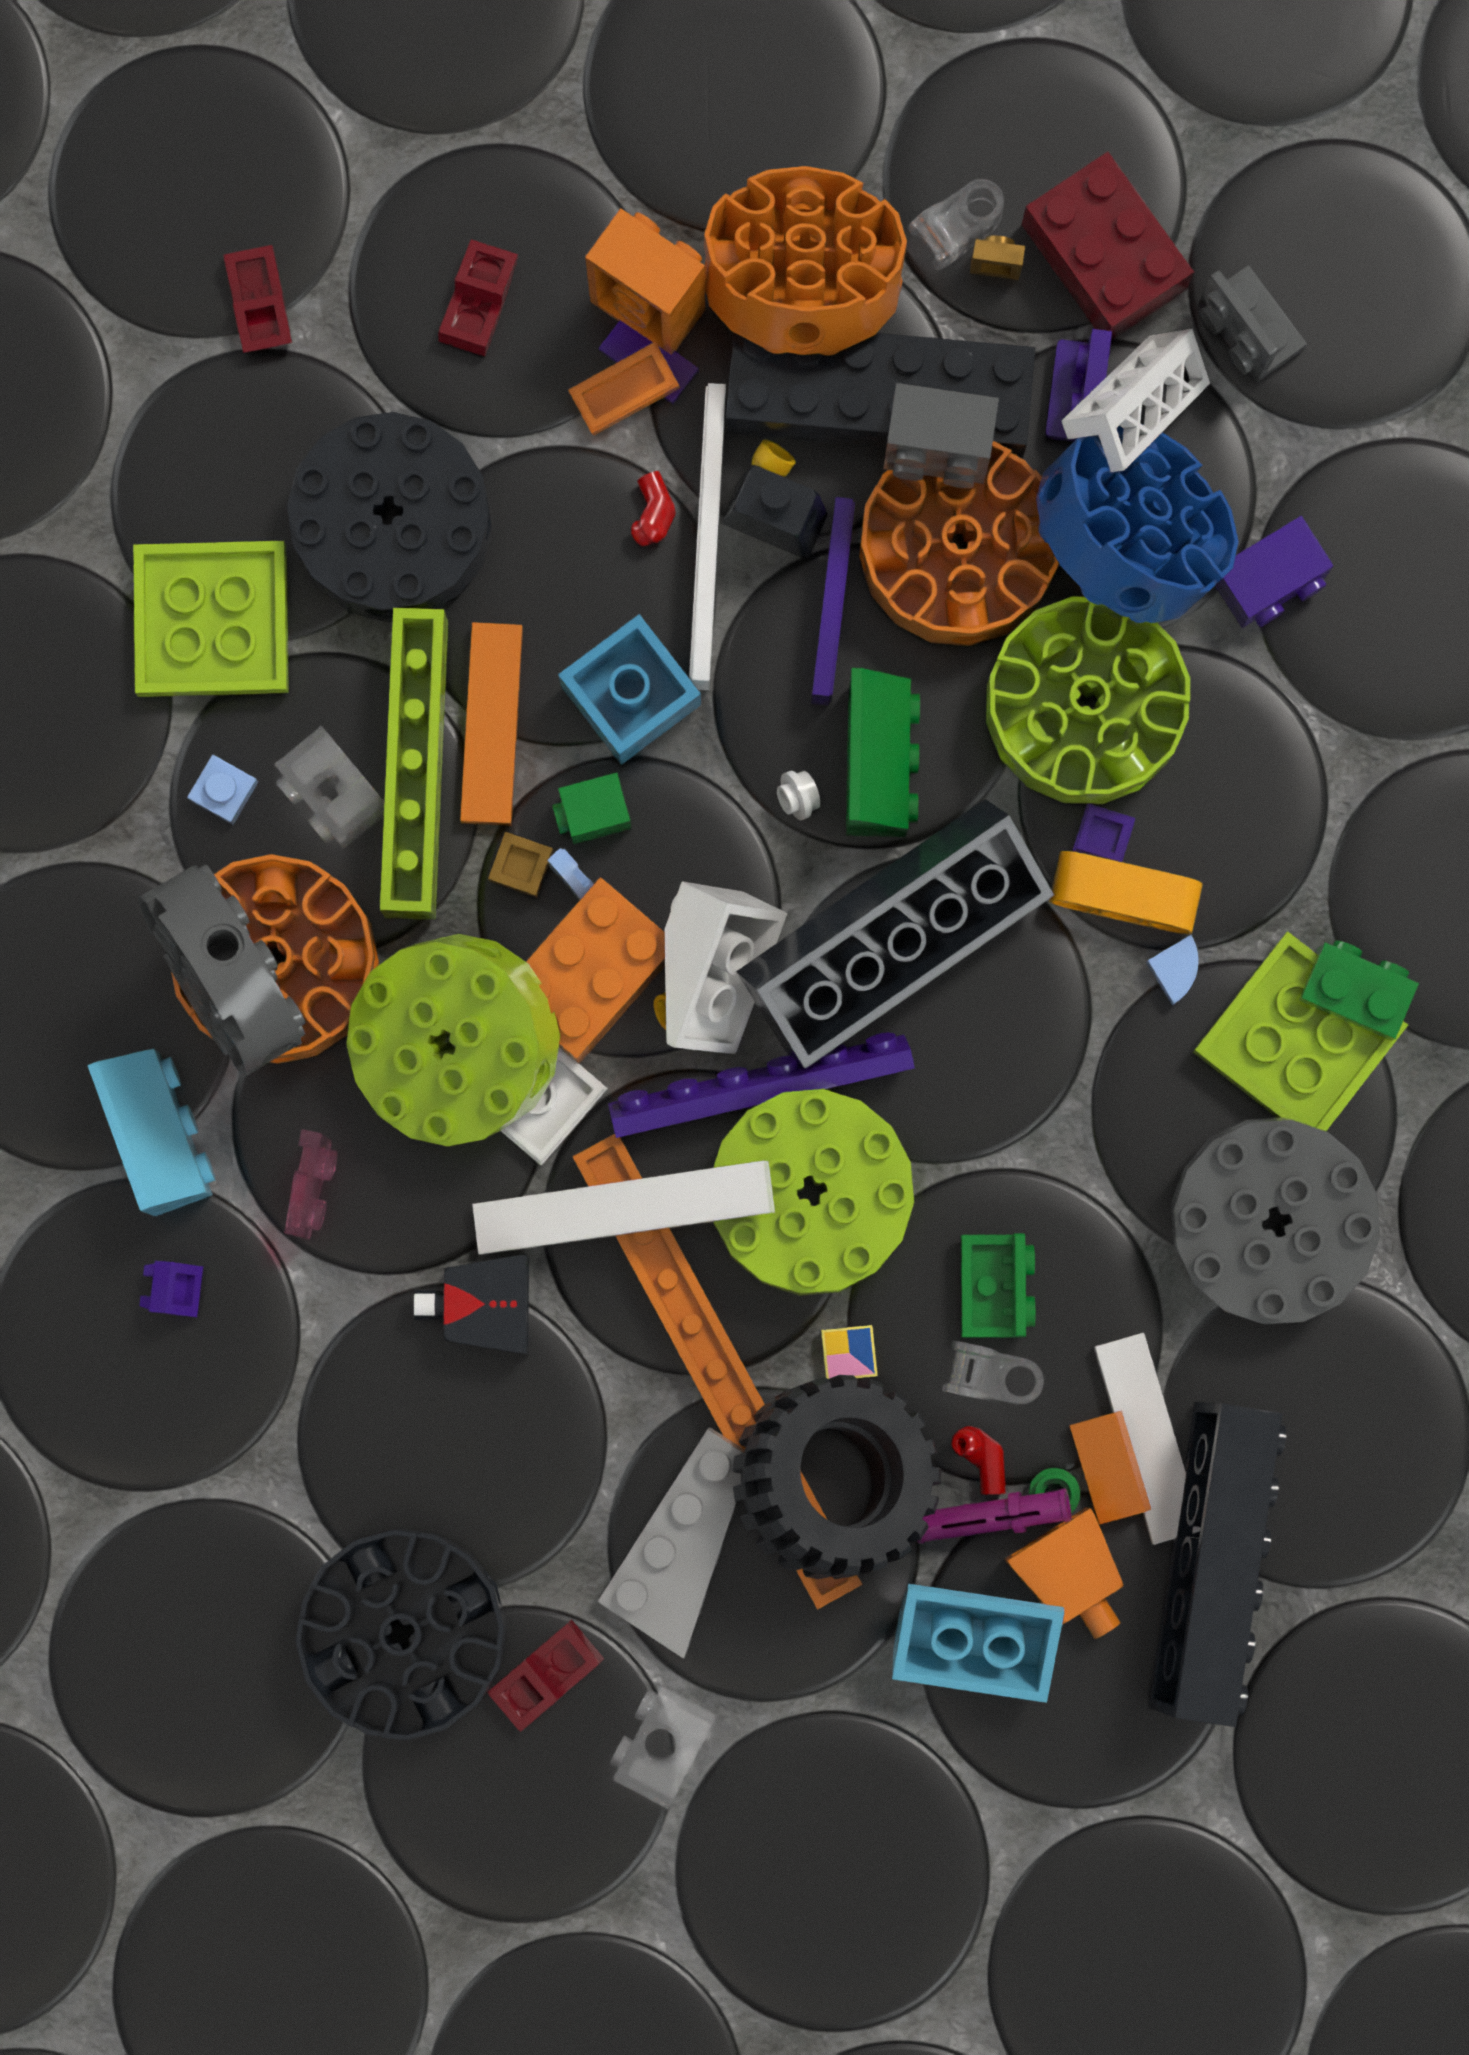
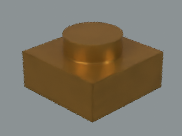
M993 235L986 237L985 240L976 239L970 273L1019 280L1025 246L1015 245L1013 239L1004 236Z
M505 832L488 880L494 884L537 898L549 866L547 859L553 855L554 850L551 847Z

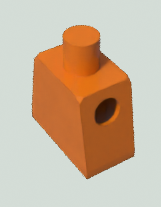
M1085 1507L1074 1514L1071 1521L1061 1522L1004 1558L1010 1569L1042 1604L1064 1607L1062 1625L1080 1615L1094 1639H1097L1121 1623L1106 1597L1124 1585L1091 1508Z

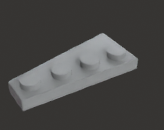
M712 1428L707 1429L598 1600L600 1604L683 1659L687 1654L698 1616L701 1613L707 1590L737 1505L733 1486L741 1484V1473H734L732 1470L734 1456L744 1453L745 1450Z

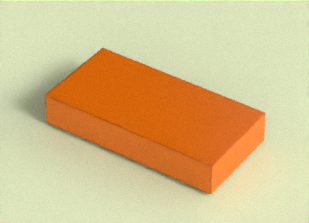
M653 342L570 388L568 391L590 432L595 436L680 389V386L657 343Z
M1122 1410L1070 1425L1099 1524L1151 1510Z

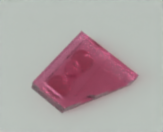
M301 1130L299 1146L304 1148L299 1170L295 1171L284 1232L289 1236L310 1240L312 1229L320 1231L323 1224L326 1201L319 1200L323 1180L331 1181L333 1178L338 1152L330 1150L332 1141L322 1133Z

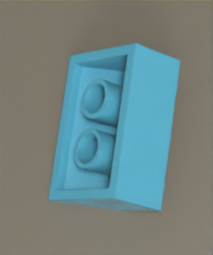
M149 1049L88 1065L140 1211L156 1217L212 1196L208 1183L216 1181L215 1174L206 1152L198 1154L191 1135L198 1133V1127L189 1105L180 1107L174 1088L181 1086V1081L172 1058L163 1059L160 1052L155 1049Z
M908 1584L901 1602L895 1635L892 1679L1047 1703L1064 1617V1607Z

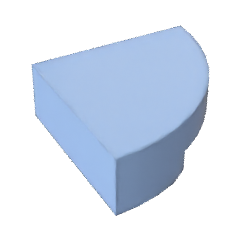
M560 848L547 859L551 870L579 900L594 885L577 867L578 864L565 849L562 850Z
M1191 935L1146 962L1172 1005L1189 991L1196 978L1198 952Z

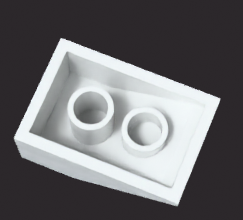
M681 882L679 891L672 901L671 913L664 929L666 1038L668 1045L674 1048L736 1054L755 1003L736 971L777 943L787 916L786 912L742 891Z

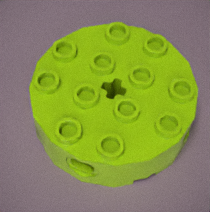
M1072 596L1035 610L1006 638L987 683L986 725L1000 760L1028 788L1062 803L1105 804L1139 791L1173 756L1189 720L1190 676L1176 641L1158 623H1136L1129 617L1119 615L1103 604H1093L1085 597ZM1080 692L1086 698L1094 695L1098 699L1093 708L1094 710L1089 706H1079L1077 701L1080 697Z
M463 934L437 938L406 947L373 969L351 1004L346 1045L355 1082L376 1114L411 1139L443 1146H452L483 1140L503 1130L535 1108L555 1075L560 1041L555 1012L551 1013L548 999L539 987L542 984L527 962L498 942Z
M825 1089L783 1092L748 1110L722 1140L713 1168L758 1161L769 1162L775 1213L713 1222L731 1258L761 1283L799 1296L840 1292L875 1274L902 1242L914 1205L911 1162L892 1126L862 1101ZM811 1179L815 1186L823 1185L825 1193L819 1196V1205L811 1206L808 1199L799 1200L797 1193L803 1190L805 1180Z

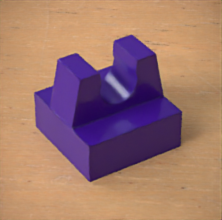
M155 1261V1264L144 1265L143 1276L153 1277L151 1296H141L139 1306L149 1309V1312L197 1317L203 1266L166 1261Z

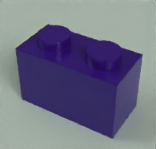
M1300 516L1237 554L1233 569L1215 587L1241 628L1254 621L1261 627L1281 615L1285 611L1281 604L1298 595L1300 600L1304 601L1325 588L1327 584L1324 578L1327 577L1334 565L1303 517Z

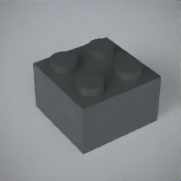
M896 383L883 469L893 470L895 477L904 480H922L923 475L944 478L943 483L958 488H971L974 482L983 484L991 457L999 398Z

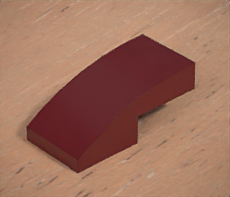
M472 239L470 240L455 278V291L438 331V342L486 356L508 294L518 254Z
M273 245L224 254L243 353L292 344L291 330Z
M571 1619L487 1693L521 1732L605 1658Z

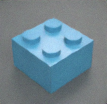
M640 614L558 674L562 689L621 765L701 706V693Z

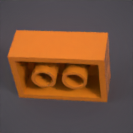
M620 208L585 257L590 302L617 321L621 320L651 342H656L660 348L672 355L705 311V265L701 263L702 257L686 243L677 241L674 245L659 234L660 228L651 219L638 212L632 216Z
M601 877L526 961L542 983L539 987L548 999L551 1013L555 1012L560 1033L559 1047L578 1064L583 1061L665 967V932Z

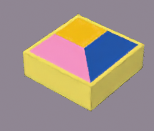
M872 1325L821 1330L827 1379L837 1375H854L855 1378L878 1376Z

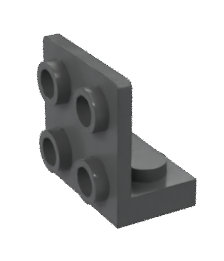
M1249 265L1228 280L1219 270L1209 277L1198 303L1201 307L1199 315L1212 334L1220 333L1230 347L1228 350L1229 357L1242 374L1245 375L1249 372L1257 383L1306 348L1307 343Z

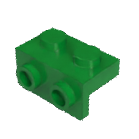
M1334 940L1333 945L1326 942L1322 944L1316 951V954H1318L1299 1001L1388 1040H1395L1419 983L1408 979L1409 971L1397 964L1382 960L1379 965L1360 958L1363 953L1362 950L1351 944L1339 940Z
M1014 1233L1013 1235H961V1338L1026 1337V1327H1035L1036 1316L1035 1297L1026 1296V1275H1034L1035 1273L1034 1245H1025V1233Z

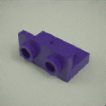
M1092 329L1088 343L1063 339L1058 341L1045 436L1047 438L1071 442L1077 439L1067 438L1062 420L1106 378L1112 331Z

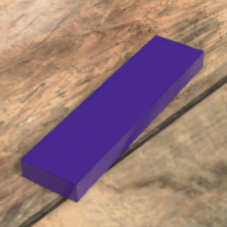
M835 498L811 704L828 706L832 702L855 502L849 498Z

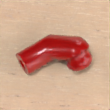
M660 471L648 473L637 480L647 506L640 520L632 524L631 534L635 542L641 546H648L653 542L658 543L664 539L676 515L674 503Z
M967 1426L958 1430L952 1437V1449L955 1454L964 1457L979 1468L980 1495L1006 1494L1004 1451L1002 1446L980 1428Z

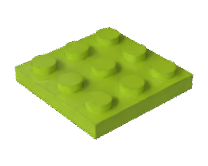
M284 541L133 545L135 694L138 697L289 693L287 554Z
M1287 931L1197 1045L1193 1053L1276 1118L1286 1117L1327 1131L1404 1032L1408 1024L1403 1021L1396 1039L1391 1041L1299 1001L1318 954Z

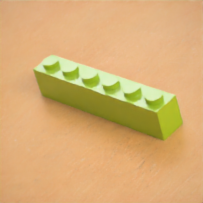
M393 608L380 911L385 918L436 920L448 620L444 609Z

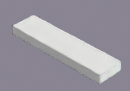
M1140 1333L1093 1348L1112 1412L1122 1410L1151 1505V1510L1144 1512L1143 1516L1151 1543L1155 1545L1175 1539L1177 1536L1186 1472L1145 1334ZM1193 1527L1192 1533L1199 1532L1201 1528Z

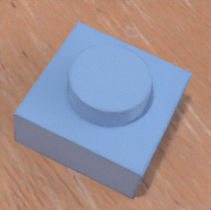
M212 754L187 798L196 805L234 825L257 786L258 781L256 778Z

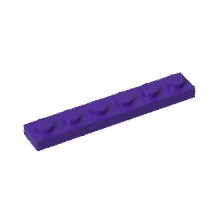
M887 1032L870 1036L866 1039L865 1044L848 1048L840 1044L807 1068H803L790 1055L781 1056L768 1061L766 1067L749 1071L744 1067L729 1068L718 1073L717 1078L697 1082L696 1079H682L669 1084L667 1090L648 1094L645 1090L630 1091L619 1096L618 1101L608 1104L615 1136L618 1138L760 1105L783 1092L828 1089L914 1069L915 1067L911 1048L904 1034L896 1036L894 1033Z

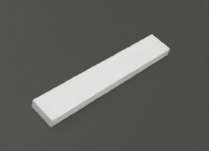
M708 383L705 392L689 679L698 690H710L726 406V384Z
M768 1161L472 1204L479 1255L775 1213Z

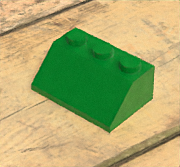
M864 668L851 669L848 687L846 836L906 837L909 823H918L919 798L918 793H909V774H918L919 743H910V724H919L920 694H911V679Z

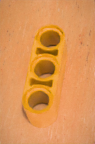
M1061 851L1051 889L1054 896L1049 898V902L1067 909L1179 934H1192L1203 884L1195 879L1088 854Z

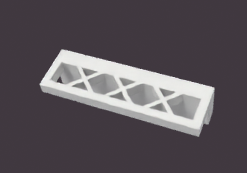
M1193 329L1151 335L1145 339L1062 420L1067 438L1074 439L1099 435L1111 472L1125 470L1210 384ZM1184 367H1186L1190 379L1188 383L1183 380ZM1164 384L1167 385L1166 403L1162 402ZM1142 405L1146 407L1144 425L1140 423ZM1118 426L1124 428L1122 444L1116 429Z

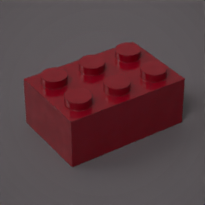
M1108 151L1025 207L1021 225L1094 328L1112 331L1111 340L1186 291L1190 284L1194 271Z

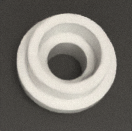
M788 771L782 774L781 785L777 787V796L781 807L788 815L793 814L798 820L809 818L812 811L820 807V796L814 780L806 771L799 773Z

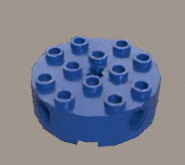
M1118 426L1116 429L1122 444L1124 428ZM1163 432L1125 470L1111 472L1099 435L1077 438L1043 472L1036 497L1040 519L1038 527L1040 536L1049 544L1060 566L1080 586L1084 597L1091 603L1103 604L1117 614L1129 617L1136 623H1157L1179 619L1233 569L1239 542L1232 509L1222 491L1218 490L1213 493L1208 482L1197 472L1203 465L1186 447Z

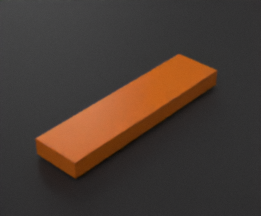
M472 622L460 818L461 823L512 826L523 639L522 625Z

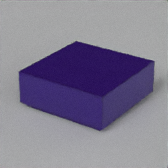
M1087 803L1072 852L1122 862L1136 818Z

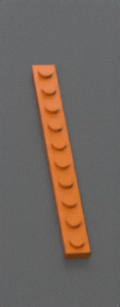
M615 1134L573 1156L589 1187L642 1179L621 1138H616ZM670 1228L617 1235L616 1238L723 1436L746 1450V1447L739 1443L741 1435L746 1427L756 1424L754 1414L765 1404ZM801 1472L803 1489L809 1502L821 1516L827 1519ZM803 1569L796 1570L817 1610L863 1585L858 1575L841 1579H833L832 1577L815 1579L805 1577Z

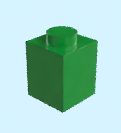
M617 773L558 788L562 802L553 804V810L560 834L570 831L573 845L632 829Z

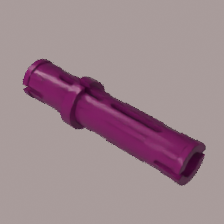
M1063 1488L1058 1491L1022 1496L1020 1491L1008 1493V1498L936 1509L935 1514L923 1517L922 1520L928 1523L929 1528L918 1543L924 1544L929 1541L972 1536L1013 1529L1016 1534L1026 1532L1028 1526L1061 1521L1069 1522L1072 1519V1512L1067 1489Z

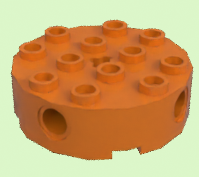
M800 166L766 170L747 179L746 187L734 191L730 196L725 193L712 207L704 234L706 254L705 291L709 306L731 331L774 354L789 352L800 355L816 353L834 355L874 336L896 312L903 282L901 275L907 246V239L899 213L886 199L880 202L875 196L863 191V182L842 172Z
M993 441L984 483L974 482L971 488L949 486L943 483L944 478L923 475L922 480H904L895 477L893 470H887L880 478L864 508L859 559L871 596L896 625L931 643L971 646L1007 635L1037 610L1055 576L1059 562L1049 544L1040 536L1038 530L1040 519L1036 497L1042 476L1036 469L1034 471L1024 459L1012 454V450ZM954 534H962L963 541L968 542L967 549H958L957 545L952 543Z
M273 854L232 862L214 875L222 888V896L227 899L234 895L247 914L250 923L246 927L253 943L255 944L263 940L272 955L273 949L278 948L279 952L286 957V961L279 963L277 970H275L278 978L276 983L284 998L290 996L306 1022V1024L302 1025L305 1035L301 1037L302 1043L270 1062L280 1064L317 1056L347 1036L351 1004L369 973L379 966L372 924L347 887L310 861ZM172 974L176 997L199 1030L212 1038Z

